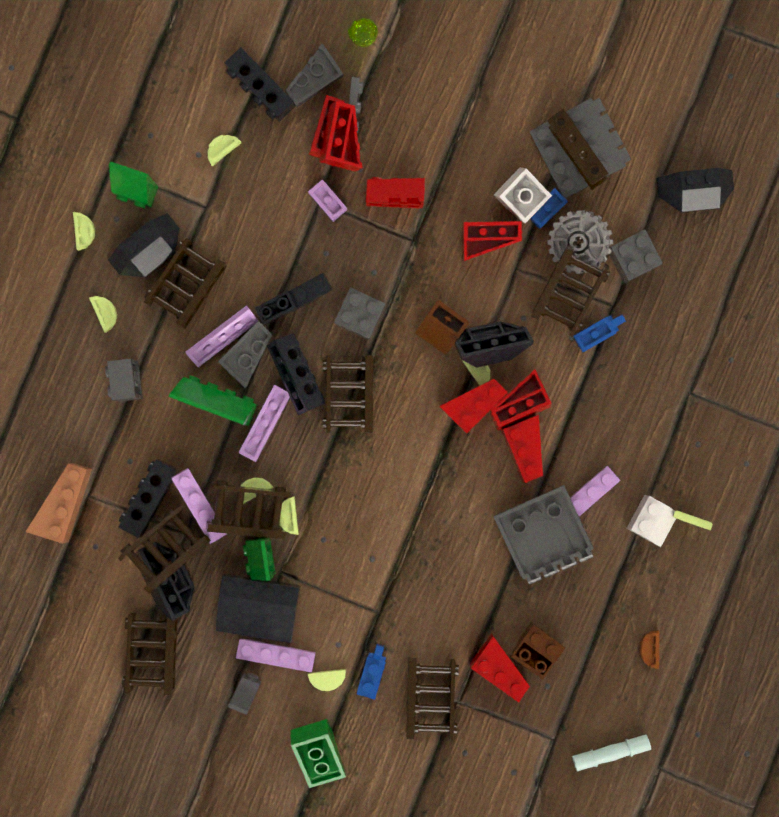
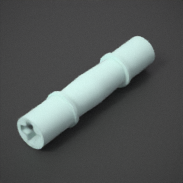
M642 735L629 740L625 739V742L608 745L594 751L591 749L588 752L574 755L572 758L576 771H581L594 766L598 767V764L615 761L628 755L632 757L635 754L651 750V745L647 735Z

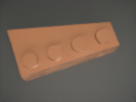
M68 463L26 532L62 544L69 542L92 469L75 463Z

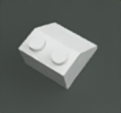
M521 167L494 194L500 203L523 223H526L552 196L526 168Z
M644 495L627 529L661 547L676 520L673 517L675 511L651 496Z

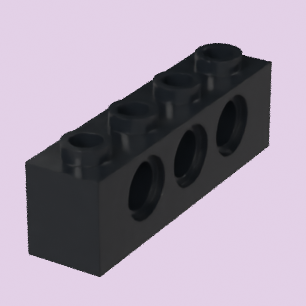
M241 47L224 62L227 68L226 73L232 79L236 78L240 82L239 86L244 92L247 93L249 91L253 95L252 99L258 106L263 105L267 109L265 113L272 120L275 118L280 122L295 108L294 101ZM243 70H250L247 76L241 75ZM262 83L263 87L261 89H254L255 84ZM271 96L277 98L274 103H268L267 99Z
M294 333L268 344L267 348L298 416L325 404L323 394L316 384L315 377L311 373L307 359L304 357Z
M160 459L150 463L147 468L149 472L147 477L142 478L138 484V493L133 495L128 502V505H130L128 511H124L119 518V522H121L119 528L137 538L143 537L173 483L171 477L179 472V469ZM155 475L161 478L159 486L153 484V477ZM146 492L152 496V500L149 503L143 499ZM136 509H139L142 512V518L140 520L134 517V511Z

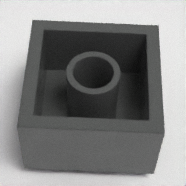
M646 230L610 247L612 251L609 255L624 284L663 264Z
M350 287L334 323L345 330L370 340L385 308V303Z
M131 358L107 361L108 366L105 367V374L110 382V386L107 387L108 396L113 401L118 402L143 399L139 362Z

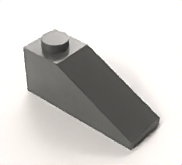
M251 673L243 674L228 707L247 715L261 684V680H258L259 677Z

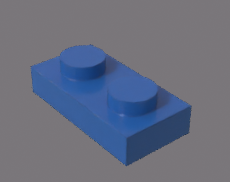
M555 188L550 192L552 196L530 218L539 229L568 202Z

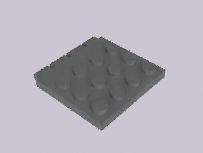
M590 98L566 111V113L609 173L606 175L608 177L625 168V163L630 161L631 157L625 147L620 150L617 149L623 145V142L617 130L609 133V130L615 126L608 113L600 116L601 113L606 111L601 99L598 98L593 101ZM546 122L529 132L558 189L566 199L589 186L549 130L550 124Z
M565 485L494 516L522 579H527L529 584L542 580L540 572H543L545 578L560 572L558 564L561 565L563 570L577 565L575 559L577 556L580 562L593 558L591 550L594 547Z

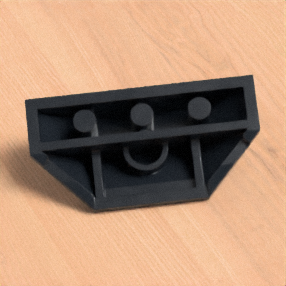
M723 168L681 171L656 178L658 197L681 213L719 209L734 190L733 172Z
M168 213L147 222L119 244L108 261L121 276L147 277L176 254L180 228Z
M500 321L465 329L455 342V347L461 360L478 368L513 360L530 347L534 341L527 327H519Z
M157 542L152 543L168 562L171 561L173 563L178 559L176 557L177 554L172 549ZM145 547L137 550L138 557L153 574L159 575L163 571L161 569L162 566ZM183 565L152 591L151 595L158 608L173 621L190 611L195 586ZM142 574V576H143V578H144V580H145V582H146V585H147V584H148V582L146 581L147 578Z

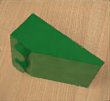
M110 161L111 192L116 196V199L127 203V200L132 201L139 208L145 209V206L151 208L158 190V185L146 173Z
M261 537L246 540V544L243 545L244 556H248V564H246L247 575H250L251 580H271L276 574L271 539Z
M327 719L290 730L291 747L309 788L346 777L337 744Z

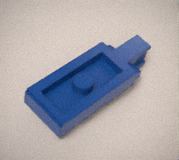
M623 315L615 319L611 316L605 317L577 333L573 338L583 353L619 331L617 326L626 322Z
M377 644L374 653L369 652L356 693L357 695L375 700L386 663V657L382 656L383 645Z

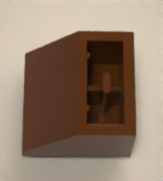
M438 300L415 334L444 355H447L470 322Z
M530 622L520 636L511 657L543 680L565 647Z

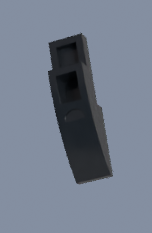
M322 273L292 290H287L255 307V310L262 324L265 325L318 300V298L333 291L325 273Z

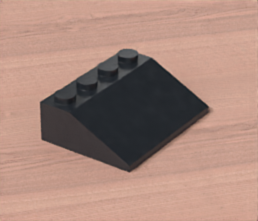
M225 573L221 581L215 631L291 643L301 586L275 581L251 580V577Z

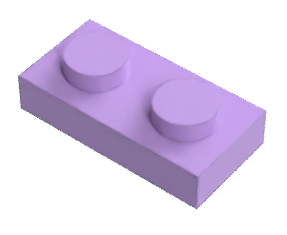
M323 180L308 191L309 195L333 222L347 211V207Z

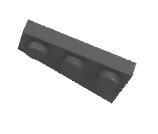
M323 43L286 89V93L294 101L296 108L344 76Z
M353 76L351 79L349 104L355 106L357 117V113L360 114L361 102H358L359 94L363 92V82H361V77Z
M258 321L218 361L245 389L272 334Z

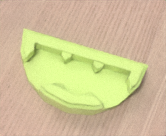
M220 135L214 138L209 144L208 149L210 164L214 166L240 145L241 141L235 136Z
M73 212L76 247L79 251L86 249L95 238V227L89 217L82 213Z
M89 297L104 332L107 333L116 323V308L111 301L104 297Z
M463 361L479 386L490 380V368L488 365L476 368Z
M263 478L248 479L241 484V486L274 488L270 482ZM245 492L243 504L255 498L256 494Z
M294 496L287 498L282 503L279 525L290 534L299 535Z
M675 511L673 516L676 519L711 530L713 525L712 522L680 511Z
M346 669L308 673V678L315 688L321 691H331L342 684L345 679Z

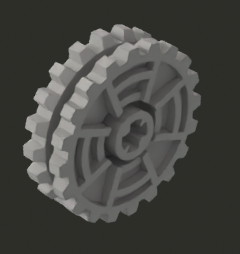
M585 210L568 212L567 216L559 218L560 222L553 224L554 230L549 232L551 240H548V245H551L549 254L554 255L552 259L554 262L559 261L567 245L574 248L573 254H575L576 258L594 267L600 268L601 263L608 260L606 255L611 254L612 249L609 246L613 244V240L609 237L612 235V231L607 230L608 223L602 222L600 215L594 216V212L586 211L585 213ZM583 239L584 243L578 245L577 242ZM567 264L565 267L569 273H588L572 264Z

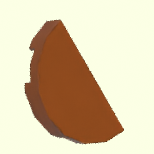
M659 630L650 631L644 635L639 645L640 657L644 663L654 669H659Z

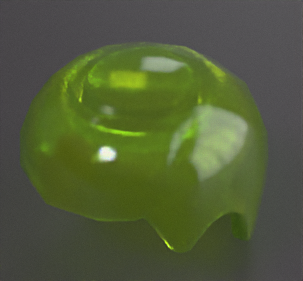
M362 18L353 21L352 26L348 28L350 40L356 46L364 48L369 47L375 42L378 29L372 20Z

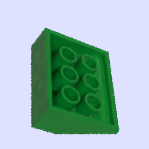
M191 375L189 379L183 377L168 396L250 426L258 405L253 403V398L245 395L243 398L236 397L237 392L225 389V392L218 390V385L210 382L204 385L200 383L201 379Z

